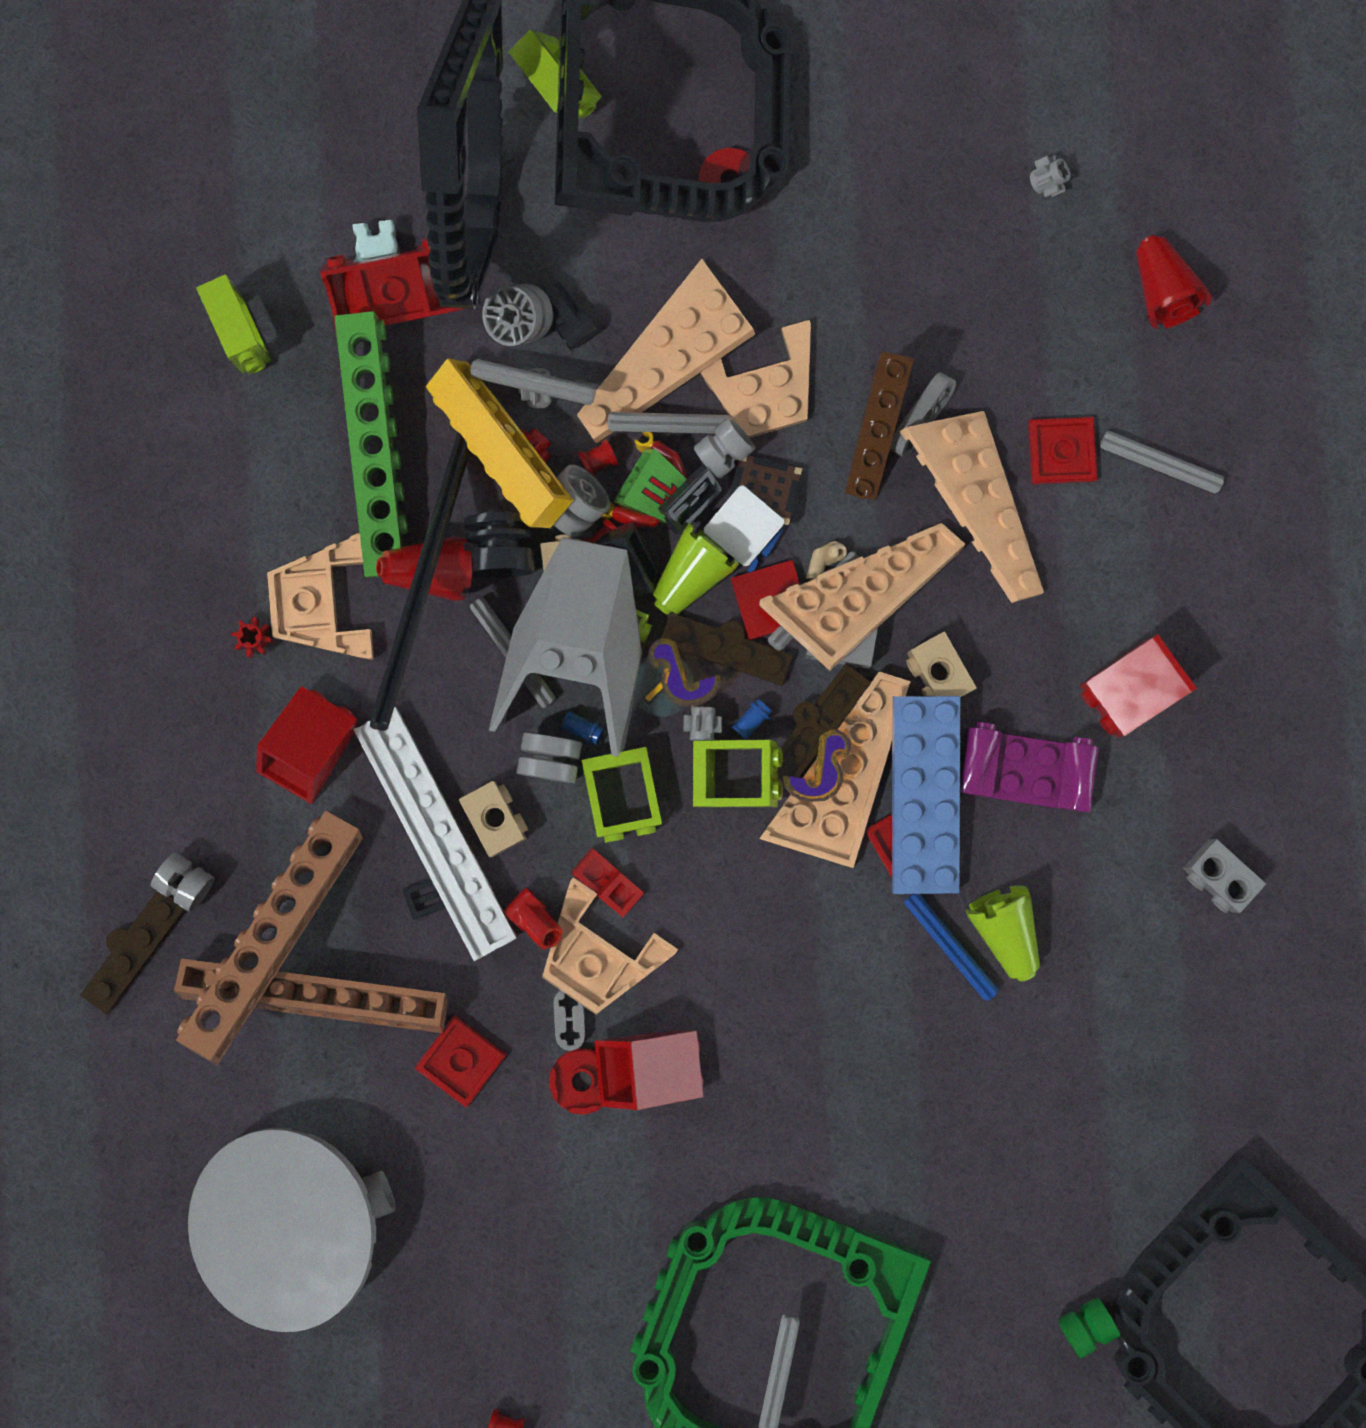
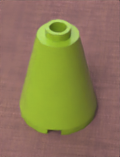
M691 523L685 527L653 592V596L656 598L654 604L667 615L671 612L679 614L739 566L735 558L730 563L728 557H726L728 552L702 530L697 534L692 532L694 525Z
M1015 885L1009 887L1010 893L1001 894L998 889L979 897L969 904L971 910L966 909V913L1007 975L1013 979L1017 978L1018 981H1026L1036 975V971L1040 968L1031 895L1027 887Z

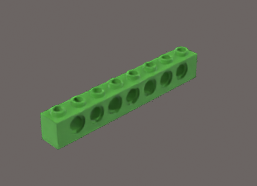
M372 311L335 316L364 575L367 578L378 577L376 562L378 557H382L383 554L378 545L380 537L390 534L394 539L392 549L405 546L404 534L409 532L407 516L401 515L400 502H405L404 487L402 482H397L396 470L401 469L399 450H394L392 439L397 437V425L395 418H390L389 405L394 404L391 385H386L385 373L390 372L388 353L382 352L381 340H386V329L384 320H379V317ZM362 341L371 342V351L366 356H358L356 354V347ZM367 373L374 374V385L369 389H362L360 387L361 377ZM372 405L377 406L379 409L378 417L371 422L365 421L363 416L365 409ZM373 438H381L383 442V447L377 454H369L367 450L368 442ZM377 470H384L386 473L385 483L380 487H374L371 483L372 474ZM381 502H387L390 506V513L385 519H378L375 516V507Z

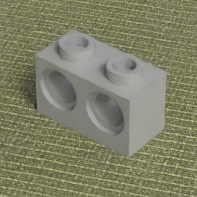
M1208 839L1183 867L1189 874L1186 877L1187 880L1197 889L1202 891L1205 888L1214 896L1211 899L1212 903L1224 913L1228 911L1241 913L1266 885L1263 880L1217 839ZM1208 858L1212 859L1215 863V872L1211 876L1206 875L1203 870L1204 862ZM1232 881H1236L1240 887V892L1236 898H1232L1228 893V886Z

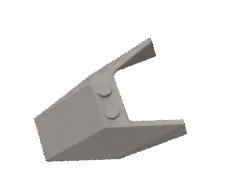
M565 537L561 538L513 628L489 731L496 732L505 724L507 711L526 676L530 673H537L598 686L603 697L611 754L613 756L620 755L626 745L642 656L627 549Z

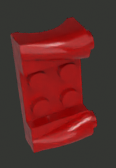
M427 237L422 239V245L417 246V249L413 251L354 262L353 259H346L345 255H336L326 259L327 264L321 267L320 274L329 298L335 331L336 315L374 311L379 320H384L385 325L463 310L460 308L440 307L437 294L433 290L434 283L430 277L432 267L429 264L428 255L431 248L428 246Z

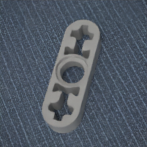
M942 372L934 376L895 431L890 450L904 458L912 453L915 449L910 439L906 441L900 431L905 427L933 422L951 398L956 387V380Z

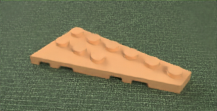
M703 259L698 262L596 390L594 402L591 405L585 404L577 414L596 444L614 432L608 429L607 424L608 415L611 412L642 413L755 335L752 326Z
M980 411L902 429L900 433L906 441L910 439L919 453L916 457L921 465L924 466L926 464L936 479L934 485L962 527L966 525L974 537L973 545L978 552L983 551L992 565L990 571L1011 603L1043 594L1044 591L985 412Z
M940 523L909 536L906 541L889 547V545L883 547L877 553L866 558H857L819 574L816 579L807 583L793 585L781 594L773 597L770 595L760 599L759 605L830 671L963 550L965 543L945 525Z
M883 672L877 673L871 685L834 733V735L842 737L845 742V749L843 751L836 750L831 756V762L837 771L836 785L826 794L817 797H806L793 791L759 839L854 868L892 743L893 696H906L910 681ZM823 750L803 777L806 784L811 788H817L820 783Z

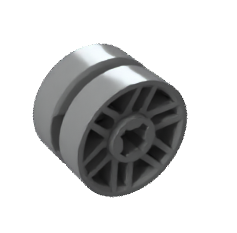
M522 283L501 286L493 290L484 302L482 317L488 334L496 342L506 346H515L535 342L543 338L551 327L553 309L550 299L542 289L533 284Z
M569 465L556 478L574 501L554 523V526L569 536L579 537L609 510L610 500L603 486L591 473L577 465Z
M523 733L521 750L534 754V756L519 757L516 774L575 784L578 767L565 763V760L580 759L582 743L558 737Z

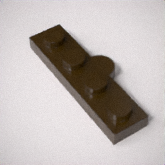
M673 613L669 615L660 644H668L671 648L779 686L783 685L793 656L745 639L743 627L735 621L725 622L720 629Z
M845 664L814 704L802 702L795 707L792 717L797 727L781 746L783 762L782 766L778 767V776L786 783H788L789 777L799 778L823 747L825 740L833 734L871 685L870 681L849 665Z
M156 891L129 929L118 928L108 934L106 945L111 953L80 994L81 997L104 1014L111 1012L185 912L184 908L174 902L172 895L166 897Z

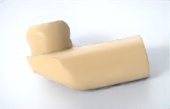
M833 541L815 549L806 579H816L817 575L824 573L826 566L843 560L847 554L845 545Z

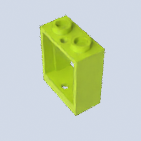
M530 29L508 53L552 110L557 113L559 40L553 36ZM581 69L579 80L584 82L582 99L579 101L578 119L590 115L596 108L595 103L602 97Z
M225 274L196 287L228 359L242 374L246 372L254 374L262 371L266 367L265 364L272 360L246 303L233 282Z
M773 740L693 741V807H778V800L782 799L783 794L782 782L778 780V767L782 766L783 754L781 747H778V742ZM762 749V798H715V750Z
M646 747L623 751L619 756L608 754L582 760L597 838L604 837L605 843L624 839V832L636 830L637 836L656 833L655 826L662 825ZM641 763L652 818L604 828L593 773Z

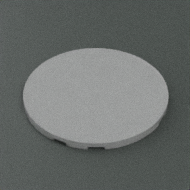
M281 1127L266 1128L241 1136L228 1143L215 1154L203 1169L195 1185L189 1207L188 1233L192 1255L200 1276L220 1304L239 1319L258 1328L276 1332H297L313 1328L328 1321L353 1301L363 1287L372 1267L374 1243H376L375 1214L371 1212L367 1198L368 1191L354 1166L341 1152L325 1140L310 1133L305 1134L291 1130V1128Z

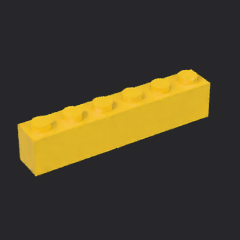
M447 358L426 385L427 390L433 396V402L445 412L450 419V425L463 436L467 442L468 449L478 456L484 464L485 472L495 479L502 488L503 496L512 502L520 512L521 520L530 527L551 528L574 500L481 379L471 376V365L469 362Z

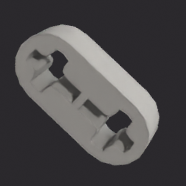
M560 990L554 998L555 1038L561 1048L572 1051L578 1049L585 1040L584 1006L580 1003L572 1007V1016L567 1017L566 1007L560 1006L559 1003L560 1000L565 998V993ZM567 1021H573L574 1032L580 1033V1037L575 1038L572 1045L568 1044L567 1039L561 1037V1033L567 1031Z

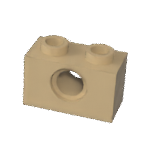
M945 631L907 653L909 659L906 660L909 670L914 677L920 676L926 686L922 688L924 696L962 697L976 689L973 680ZM933 664H940L946 669V678L939 681L932 677L931 667Z
M492 781L459 799L489 857H494L527 839L524 832L528 830V827L520 813L513 814L509 806L513 799L505 784L499 786L496 781ZM495 808L501 809L505 817L504 822L499 827H493L488 822V814Z

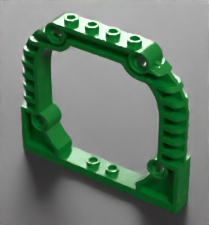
M770 1197L738 1199L717 1209L704 1222L694 1220L687 1223L682 1229L679 1239L672 1238L666 1254V1257L671 1258L667 1271L660 1269L654 1285V1289L659 1290L655 1302L648 1301L642 1320L647 1322L643 1334L636 1333L630 1352L635 1354L632 1368L633 1378L637 1384L643 1387L646 1409L654 1427L722 1428L702 1420L685 1409L671 1390L675 1379L676 1360L670 1343L697 1271L709 1268L717 1262L728 1239L755 1233L779 1238L839 1262L847 1282L857 1287L868 1286L877 1301L882 1316L889 1318L877 1353L871 1352L868 1358L866 1372H869L866 1383L865 1385L860 1383L856 1390L854 1404H857L849 1426V1428H870L931 1262L929 1257L924 1253L860 1228L847 1226L786 1201ZM692 1233H702L706 1237V1242L700 1247L690 1245L688 1238ZM862 1259L866 1261L867 1264L864 1271L853 1273L849 1270L850 1264L854 1260ZM646 1360H652L657 1363L658 1369L652 1373H646L641 1369L640 1365Z

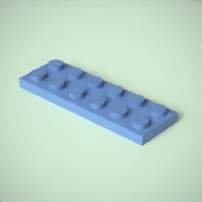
M893 696L892 893H959L960 696Z

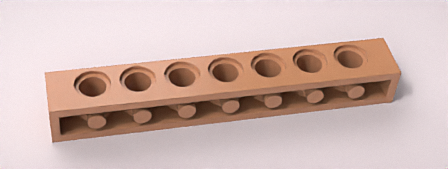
M327 811L323 813L321 818L317 817L311 823L308 829L309 836L303 846L298 845L294 849L290 857L291 864L285 873L281 872L276 877L271 888L273 892L267 901L263 900L257 906L253 914L254 921L248 930L244 929L238 935L234 944L236 948L230 958H224L216 970L217 978L211 987L207 986L200 993L197 999L198 1007L191 1017L187 1016L178 1028L177 1034L179 1036L176 1041L217 1066L363 839L358 828ZM325 844L332 846L330 853L326 856L316 855V851L320 846ZM303 873H314L312 881L308 884L298 883V879ZM287 900L296 901L292 911L288 913L280 912V906L283 902ZM269 928L277 929V935L273 940L262 941V934L265 930ZM252 956L258 957L259 961L254 969L243 970V964L247 958ZM232 985H238L240 991L237 997L226 1000L224 997L226 989ZM219 1014L221 1017L219 1025L214 1029H206V1020L211 1015Z
M181 959L174 992L182 999L197 1001L204 988L207 986L211 987L217 978L216 970L219 963ZM243 967V970L247 971L254 969L250 967ZM278 971L254 1009L443 1033L448 999L445 993ZM238 985L228 987L224 994L225 999L231 1000L237 997L240 987Z

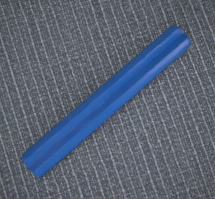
M911 894L904 901L906 907L985 1001L992 999L998 993V988L920 894Z

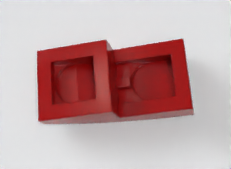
M591 848L571 871L576 878L597 893V896L622 918L644 894L641 889L594 848Z

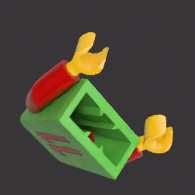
M642 432L645 437L649 438V441L643 444L634 439L636 448L642 452V455L613 501L618 505L614 507L610 502L609 510L600 518L609 519L612 517L614 521L623 524L634 522L636 527H655L660 522L666 523L665 515L661 514L658 508L687 480V472L679 454L661 441H654L652 432ZM688 506L678 517L680 518L691 506Z

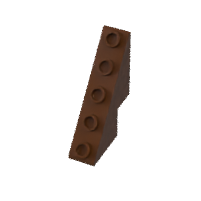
M881 351L874 369L867 404L863 411L845 494L856 496L859 499L876 501L914 358Z

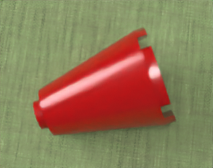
M1152 235L1141 241L1140 247L1136 251L1150 325L1158 329L1157 324L1163 323L1165 329L1185 323L1200 314L1198 307L1204 302L1208 306L1212 300V295L1206 285L1165 237Z
M452 536L444 539L428 595L451 601H462L466 598L465 595L461 594L464 588H470L472 556L471 551H464L462 543H468L464 537ZM424 542L384 551L382 557H378L376 562L378 577H381L385 584L410 590Z

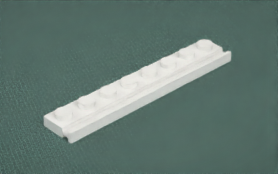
M394 707L391 721L386 731L372 729L370 721L359 728L353 729L473 960L476 961L517 939L510 922L503 912L499 901L398 709Z

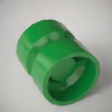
M1097 1296L1082 1304L1080 1313L1072 1310L1057 1319L1060 1328L1079 1359L1096 1351V1344L1098 1342L1106 1345L1121 1336L1113 1319Z

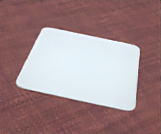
M739 486L705 526L704 533L743 566H748L784 525V519L745 486Z

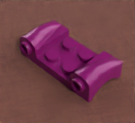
M976 722V728L966 729L964 757L960 774V794L1089 813L1091 811L1099 747L1092 746V739L1073 737V743H1059L1013 736L995 731L996 725Z

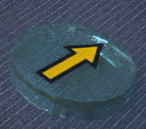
M654 654L647 656L640 662L634 701L641 710L651 716H674L685 709L689 702L679 701L670 694L667 680L671 668L664 661L655 663ZM674 655L684 688L687 691L693 692L695 684L692 671L685 661Z

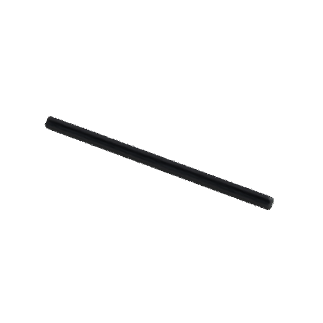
M457 432L370 718V727L374 730L386 731L389 727L471 452L467 447L466 440L459 432Z

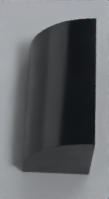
M634 522L611 530L595 542L596 544L628 550L634 598L654 591L661 578V574Z

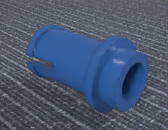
M759 699L754 703L751 701L749 703L751 707L732 726L745 740L749 739L751 734L765 719H770L769 715L772 710Z
M571 710L565 716L561 726L562 730H566L586 740L587 745L591 743L597 745L605 731V728L600 726L601 722L596 721L594 723L575 714Z

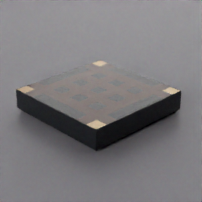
M748 455L742 461L738 460L729 498L739 486H745L784 519V525L781 529L788 530L803 468Z

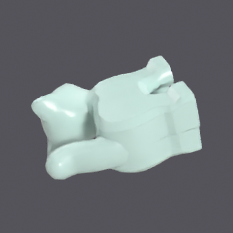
M393 220L379 221L380 233L378 235H372L366 223L353 224V232L357 238L354 262L400 253Z

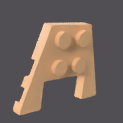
M810 320L782 327L781 331L790 360L732 377H726L720 358L700 372L725 411L734 418V421L745 431L749 438L807 422Z
M360 533L352 535L349 539L338 544L329 545L324 550L308 557L304 556L267 572L272 637L374 660L372 630L338 632L333 567L363 564Z
M573 877L569 883L558 924L564 930L561 936L562 940L555 947L550 948L542 978L597 1015L674 956L678 949L653 933L636 960L622 953L579 923V920L597 893Z

